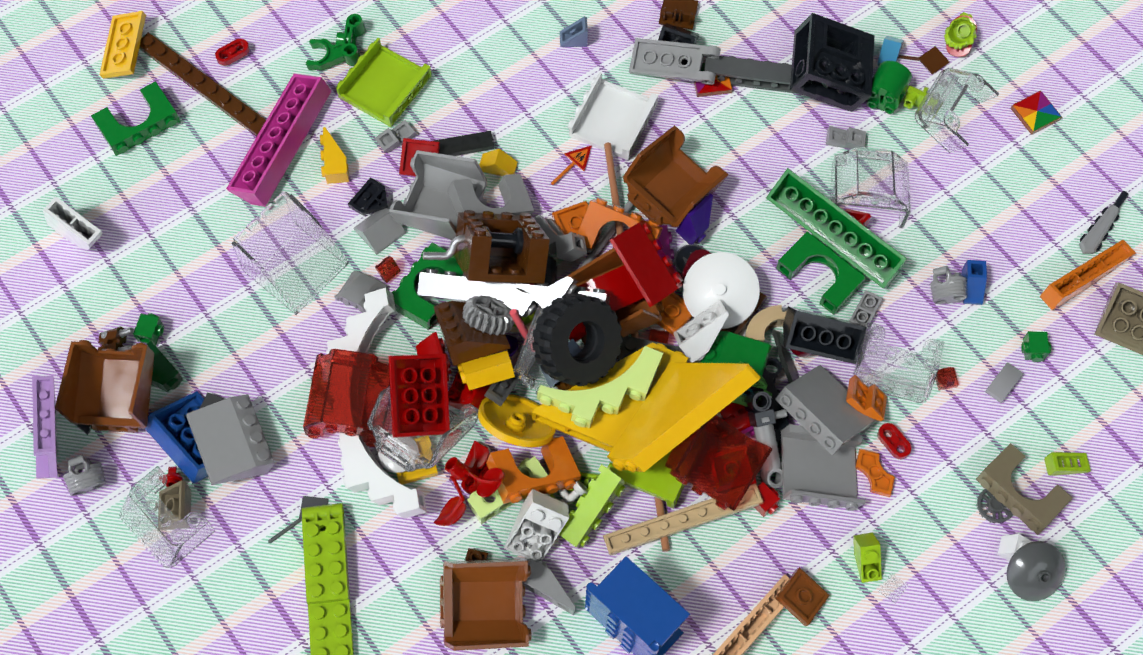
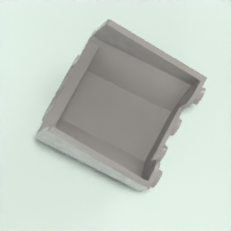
M416 150L410 162L411 168L416 175L415 180L411 184L410 191L404 202L395 200L390 206L389 213L397 223L453 240L456 237L457 216L448 194L452 181L470 179L477 198L486 205L487 199H483V195L487 187V179L476 159Z

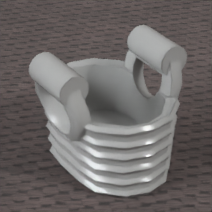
M948 266L933 269V281L930 283L933 302L935 304H950L966 299L967 279L960 272L951 274ZM947 274L945 282L941 283L938 281V276Z
M83 454L67 460L69 472L64 474L63 478L67 489H69L70 496L80 495L106 484L101 463L92 464L89 458H84ZM85 468L82 473H79L80 469Z

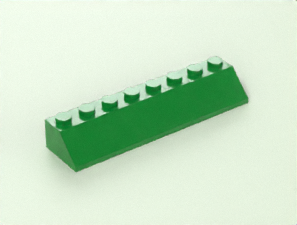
M789 168L786 169L766 197L767 200L883 289L890 286L907 260L904 255Z

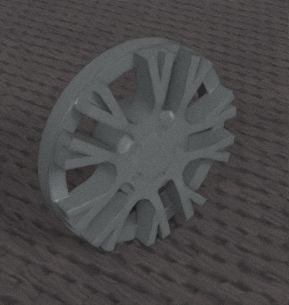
M984 489L979 494L976 506L982 518L984 517L990 523H1004L1012 517V512L1004 509V507H1007L1000 503L987 489ZM981 499L986 500L987 504H981ZM991 512L992 517H989L986 513ZM1001 512H1004L1007 517L1003 518Z

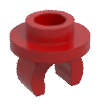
M177 466L168 467V474L164 475L162 479L165 486L169 487L181 480L183 481L182 476L177 473Z

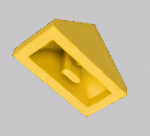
M499 148L482 154L479 166L485 173L503 176L515 174L518 161Z

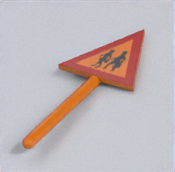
M592 145L564 153L572 163L551 182V185H554L575 164L585 171Z

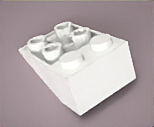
M532 489L522 504L504 549L529 560L542 561L569 519L568 504Z

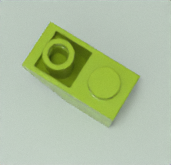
M874 533L853 535L854 556L861 582L882 580L881 547Z

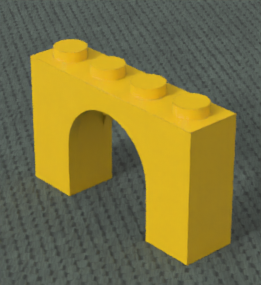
M507 351L457 365L462 383H467L469 390L515 377Z

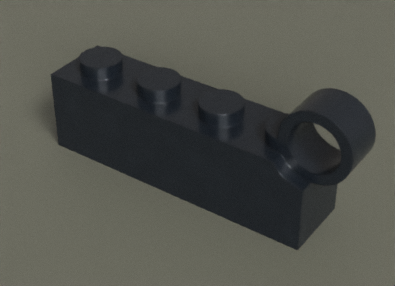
M768 358L762 377L767 383L766 390L772 393L770 409H773L775 412L784 409L775 400L780 393V390L776 389L775 383L781 373L782 364L776 358ZM766 366H775L777 368V372H768L766 370ZM760 400L757 402V406L761 404ZM788 412L787 417L775 419L776 423L773 424L778 447H781V430L789 425L787 420L789 418Z

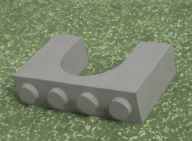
M521 174L503 175L498 185L505 206L501 208H491L480 202L470 179L453 180L448 189V194L457 219L458 212H464L465 210H472L475 213L491 211L494 214L510 212L513 215H520V213L532 215L534 208Z

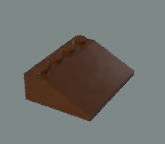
M449 301L433 306L453 366L510 349L505 334L490 335L486 332L483 333L474 327H470L465 322L463 308L466 302Z

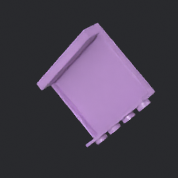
M32 376L34 456H36V479L58 478L54 376Z

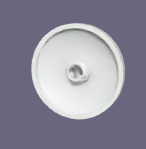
M726 252L708 254L691 266L684 279L683 299L688 311L694 318L717 301L721 300L729 316L721 329L732 328L746 321L754 312L759 301L760 285L754 269L747 261L735 254Z

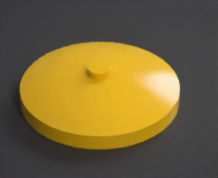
M509 394L502 406L486 397L482 400L478 410V419L482 426L496 438L512 445L530 448L541 447L553 439L556 431L554 428L533 420L532 412L534 408L540 405L521 396Z

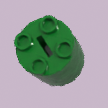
M883 61L872 78V96L867 99V106L893 114L912 80V74L909 69L895 61Z

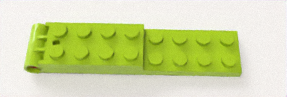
M343 503L303 507L302 533L311 655H354Z

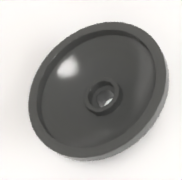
M1042 541L1030 542L1019 548L1011 557L1007 567V582L1012 592L1026 601H1040L1050 597L1058 590L1065 576L1066 566L1063 555L1056 547Z

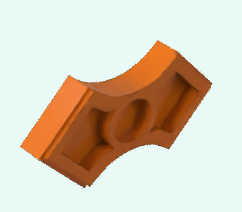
M859 449L855 468L868 478L870 492L890 497L895 477L888 474L882 468L878 453Z

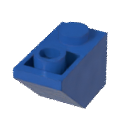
M967 260L962 268V276L967 279V298L963 300V304L982 305L987 281L986 261Z

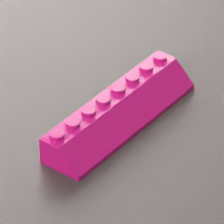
M293 74L226 189L252 205L266 207L331 93V89L322 77Z

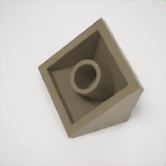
M181 480L159 491L158 530L191 529V489L185 481Z

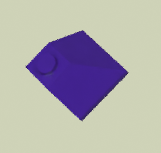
M711 193L687 214L676 229V232L689 245H693L696 241L700 243L707 236L705 232L709 228L713 201Z

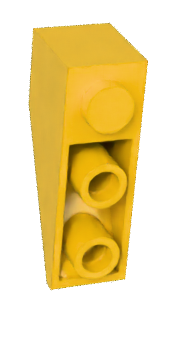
M323 127V135H320V144L324 148V150L320 151L321 161H324V166H321L322 177L326 178L327 184L349 182L346 156L326 127Z

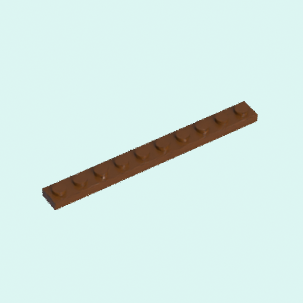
M149 32L141 38L139 47L141 51L257 137L266 119Z

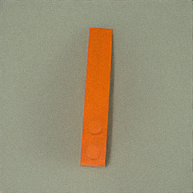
M1121 240L1051 283L1039 297L1051 310H1054L1105 277L1134 256L1136 252L1124 240Z

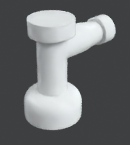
M580 481L576 482L573 486L574 490L570 494L566 489L558 491L562 497L560 501L568 504V509L571 507L570 504L579 496L588 493L587 487Z

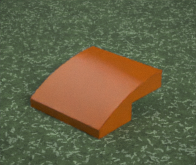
M856 375L849 379L846 402L860 413L872 419L883 421L887 396L875 384L867 387Z

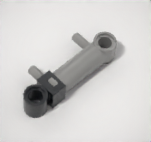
M753 390L747 395L746 404L750 409L754 410L748 412L750 426L754 428L762 470L760 478L767 486L780 488L783 486L782 461H780L773 424L776 423L775 419L787 417V411L783 409L774 412L773 409H770V395L763 391ZM760 396L761 404L757 406L756 398ZM775 472L776 478L771 482V474Z

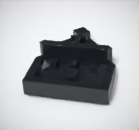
M370 177L349 201L348 207L361 215L388 208L385 185Z

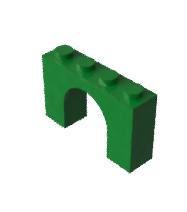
M156 81L140 89L145 102L150 108L148 118L140 125L127 127L119 124L108 107L91 115L95 125L115 156L125 153L128 149L142 144L145 140L180 122L177 112Z
M808 231L778 260L776 267L789 280L805 265L810 263H821L829 267L834 273L835 283L822 295L819 304L833 315L858 291L866 278L860 270L853 268L847 260L839 257L830 247L825 246Z
M434 243L424 248L421 258L418 262L415 261L409 274L401 279L398 289L392 292L395 310L427 330L431 328L437 317L434 305L419 297L415 292L416 286L419 283L420 272L432 269L438 270V274L444 275L445 271L456 272V276L463 277V271L454 255L448 260H423V252H446L445 249Z

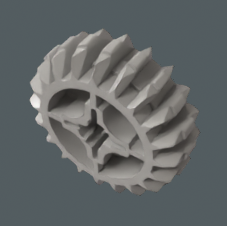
M473 296L469 297L466 304H464L463 318L470 327H474L483 333L504 335L509 333L514 325V321L509 314L512 309L495 297Z

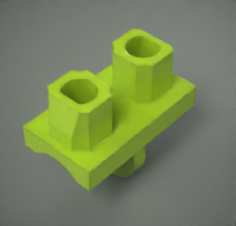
M909 85L903 98V106L909 109L916 106L920 108V114L927 116L929 113H933L939 98L928 94L929 88L926 86L922 91Z

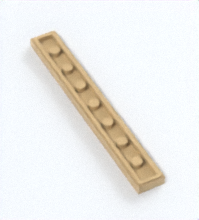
M753 484L603 535V538L611 556L763 504V500L757 485Z

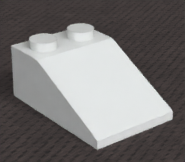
M721 300L673 333L678 346L689 357L688 359L691 363L700 361L705 357L729 316Z

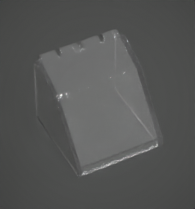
M282 192L273 200L278 207L276 208L270 203L260 213L264 220L262 221L256 216L246 226L250 233L248 234L244 229L241 230L233 238L234 241L231 245L242 271L297 315L349 264V261L318 220L292 194Z

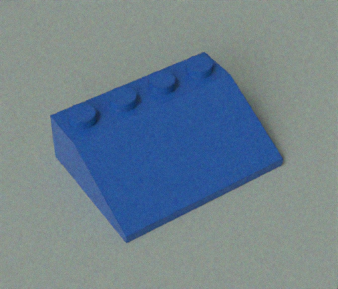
M198 391L150 413L147 427L145 428L193 484L208 477L186 417L187 413L198 410L204 400Z

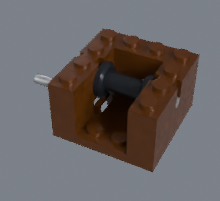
M465 210L464 212H458L456 237L451 241L448 251L423 252V260H448L454 255L467 281L544 284L550 239L529 213L513 215L510 212L494 214L491 211L475 213L472 210Z

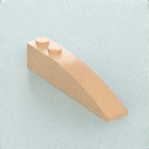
M784 574L713 655L745 654L784 608L775 597L789 580L787 575Z

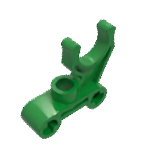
M351 14L347 17L345 31L337 32L335 45H332L327 39H310L309 43L312 49H325L326 55L319 61L307 60L306 66L308 70L323 71L344 61L349 66L356 65L360 57L356 40L357 37L362 36L366 31L359 14Z

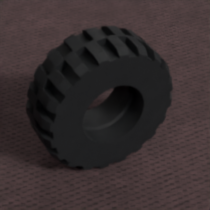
M578 293L565 294L562 298L554 299L551 302L552 304L550 306L547 305L543 309L542 315L538 317L536 328L533 330V351L536 352L535 359L538 364H541L542 371L549 374L551 378L573 386H586L588 383L593 384L600 377L606 376L609 373L608 370L616 364L615 360L621 352L622 335L620 331L622 329L620 322L617 321L618 317L615 311L611 310L610 305L596 297ZM582 322L586 328V342L583 349L572 357L568 347L569 336L572 330Z

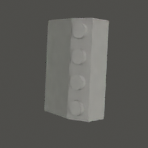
M248 394L229 397L186 414L211 485L268 474L275 462Z

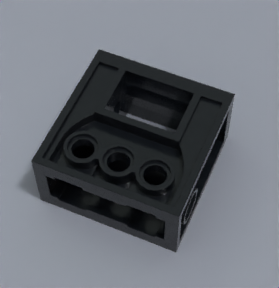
M812 13L794 31L790 91L853 112L872 96L875 35ZM837 90L842 91L843 95L839 94Z

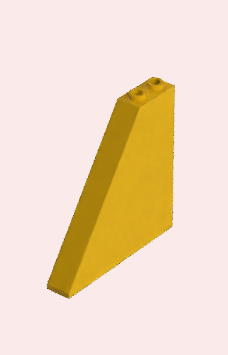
M652 342L646 345L663 353L661 363L647 396L670 362L687 363L689 357H686L680 351L674 352L667 349L665 345L660 343L655 344ZM643 348L616 362L614 367L608 370L609 373L603 378L600 377L597 382L593 384L588 383L586 386L575 385L568 389V391L592 389L613 381L635 363ZM626 394L618 414L605 413L598 407L590 428L575 425L571 421V412L564 413L553 405L541 404L534 408L532 419L611 452L644 401L634 400Z
M670 362L607 458L613 462L612 466L619 471L645 472L759 381L760 376L749 364Z

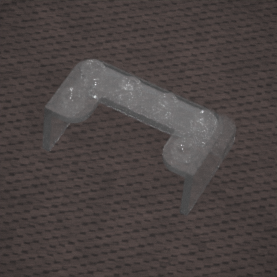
M868 322L853 376L856 375L867 387L875 384L886 395L916 403L925 402L930 396L939 370L944 341L936 339L927 340L920 354L883 344L885 329L879 324Z
M156 466L132 486L119 516L122 522L161 566L172 568L211 536L215 530L199 512H191L181 521L175 517L156 495L167 483L166 474L159 466Z

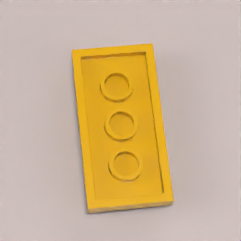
M143 11L112 16L99 74L103 79L134 74L146 14Z

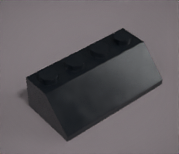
M788 306L783 322L784 347L856 364L867 327L855 322Z

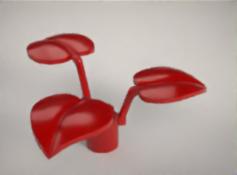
M474 441L464 464L457 457L450 458L445 464V470L451 474L450 479L453 481L459 496L451 498L445 504L438 518L434 521L436 525H452L465 513L467 507L463 503L465 497L457 480H464L467 476H470L480 482L477 487V494L483 498L492 495L501 485V481L505 478V473L500 468L487 470L483 479L472 474L476 469H481L486 464L490 455V450L486 446Z

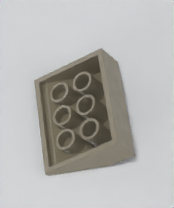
M1115 282L1094 335L1143 355V292Z

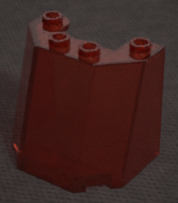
M331 349L329 354L326 355L318 354L316 356L303 424L305 435L318 439L324 435V430L332 434L340 432L347 436H362L363 441L369 447L381 446L385 441L391 415L389 363L379 362V357L374 354L341 349Z
M716 414L671 451L665 467L670 470L669 474L674 476L677 481L685 486L688 483L693 486L691 490L701 496L704 493L715 500V505L724 511L727 508L735 511L773 449L749 438Z

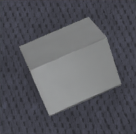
M387 208L373 213L353 228L376 255L406 234L402 225L394 221L389 213L390 209Z

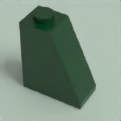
M150 341L147 345L154 352L151 385L169 392L171 389L177 388L183 381V378L154 343Z

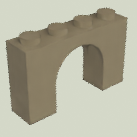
M1010 443L981 472L976 480L983 488L995 496L1000 503L1005 505L1014 516L1024 522L1030 530L1039 535L1073 497L1058 484L1040 500H1030L1021 496L1012 485L1011 474L1026 456Z

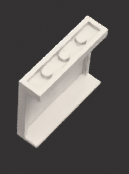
M599 72L597 77L592 79L589 92H585L582 105H578L575 118L569 121V137L605 151L604 144L609 142L612 146L613 155L628 161L657 106L658 95L651 93L648 98L603 80L602 73Z

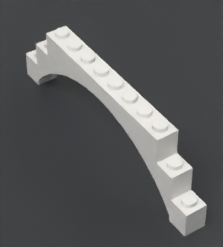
M387 288L364 294V309L366 312L346 318L345 332L347 336L328 341L326 355L330 362L328 371L332 378L331 391L335 399L333 408L337 414L336 428L340 437L338 445L342 452L340 461L345 474L343 483L347 489L354 493L368 489L369 499L379 506L393 502L395 513L405 519L427 512L424 493L417 488L411 490L401 485L381 467L366 442L358 410L359 380L367 351L381 325L391 313L396 312L393 294Z

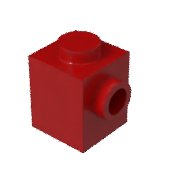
M762 482L757 487L763 504L754 508L765 517L768 513L772 515L779 508L780 498L774 488H769Z

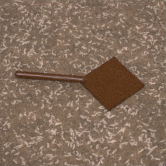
M936 46L920 57L898 56L899 59L920 61L932 75L950 63Z

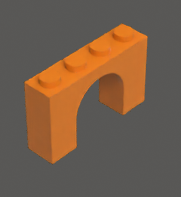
M604 199L590 200L577 234L585 237L586 248L593 249L606 223L620 221L630 228L642 221V216L634 212L631 214L624 212L625 209L618 205L612 207ZM645 221L651 225L653 229L652 234L655 239H659L663 228L659 227V223L656 221Z
M563 436L553 438L548 444L542 446L540 450L549 469V475L543 478H531L524 475L517 468L509 448L490 452L486 462L488 469L500 468L505 473V478L497 489L503 504L509 502L517 503L522 499H526L532 489L543 494H554L559 490L573 489L576 482L580 480L581 474Z

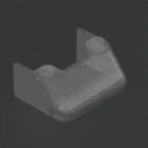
M947 68L940 72L915 112L916 122L949 153L969 145L957 133L960 127V119L953 112L965 91L979 104L999 95L981 75L954 68Z

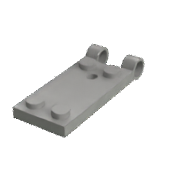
M635 38L629 73L697 81L712 85L715 82L716 74L709 71H701L703 57L719 59L721 48L711 45ZM682 60H688L687 64L682 65Z

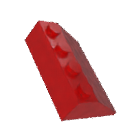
M642 220L609 241L649 307H652L683 285L681 275L675 272L672 267L673 263L670 257L663 252L661 242L655 239L652 234L653 229L651 225Z
M446 354L388 356L393 438L450 434Z

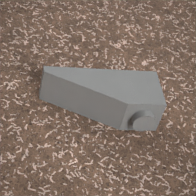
M532 559L529 563L531 575L522 584L529 591L574 615L575 605L548 568V565L541 560L535 561Z

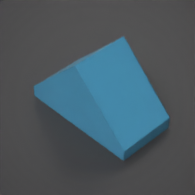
M886 36L877 65H880L883 61L897 62L904 40Z

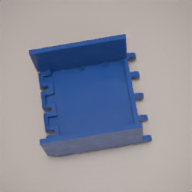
M627 556L598 586L592 582L587 584L586 611L606 628L605 632L612 639L617 638L621 642L620 646L627 653L632 652L634 655H664L684 634L679 627L690 616V613Z

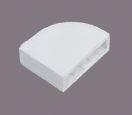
M56 196L43 209L47 225L82 249L89 250L102 236L100 229Z

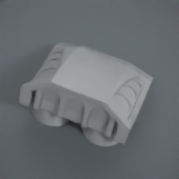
M354 270L339 293L334 297L335 300H340L347 306H354L363 313L366 312L364 309V294L388 288V286L371 276Z

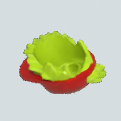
M961 13L945 30L946 50L952 56L965 57L971 51L974 40L977 37V25L971 14Z

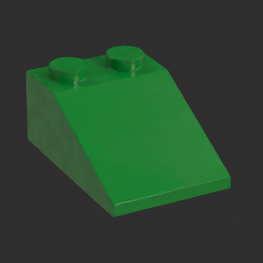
M720 331L710 350L701 359L700 363H739V361H742L745 364H749L762 376L772 346L735 333Z

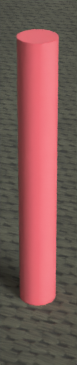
M510 310L509 314L532 353H536L533 351L532 346L534 340L517 310Z

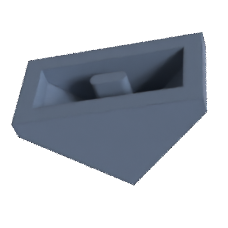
M582 17L560 31L561 47H587V17Z

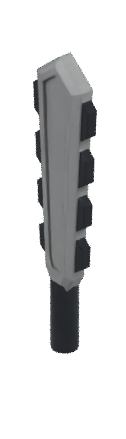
M1122 191L1113 205L1105 207L1101 212L1102 216H1098L1095 219V225L1091 224L1087 230L1088 233L1083 234L1080 238L1079 246L1083 254H1094L1099 251L1102 246L1101 241H1105L1108 236L1107 231L1112 230L1113 222H1116L1119 218V208L1128 197V192Z

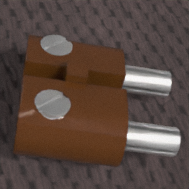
M120 326L101 332L98 343L102 346L98 347V350L114 349L123 352L124 350H131V345L123 346V343H126L127 335L134 333V329L132 327L124 329Z

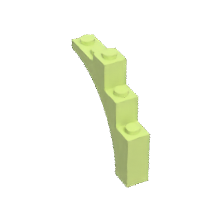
M644 346L635 363L621 376L607 384L577 391L558 390L540 385L537 391V399L544 405L558 407L564 413L571 412V421L575 425L590 428L598 407L605 413L618 414L626 394L634 400L645 401L661 363L663 353Z

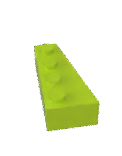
M602 464L598 469L601 472L600 475L592 478L588 484V493L580 496L576 503L577 510H572L569 513V519L559 533L561 537L578 549L580 546L584 547L590 539L588 535L593 529L596 530L600 526L603 514L610 512L614 506L613 500L616 496L620 497L626 489L624 486L626 482Z

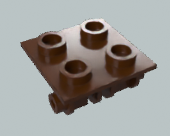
M663 0L658 24L664 25L668 23L680 28L693 30L699 1Z

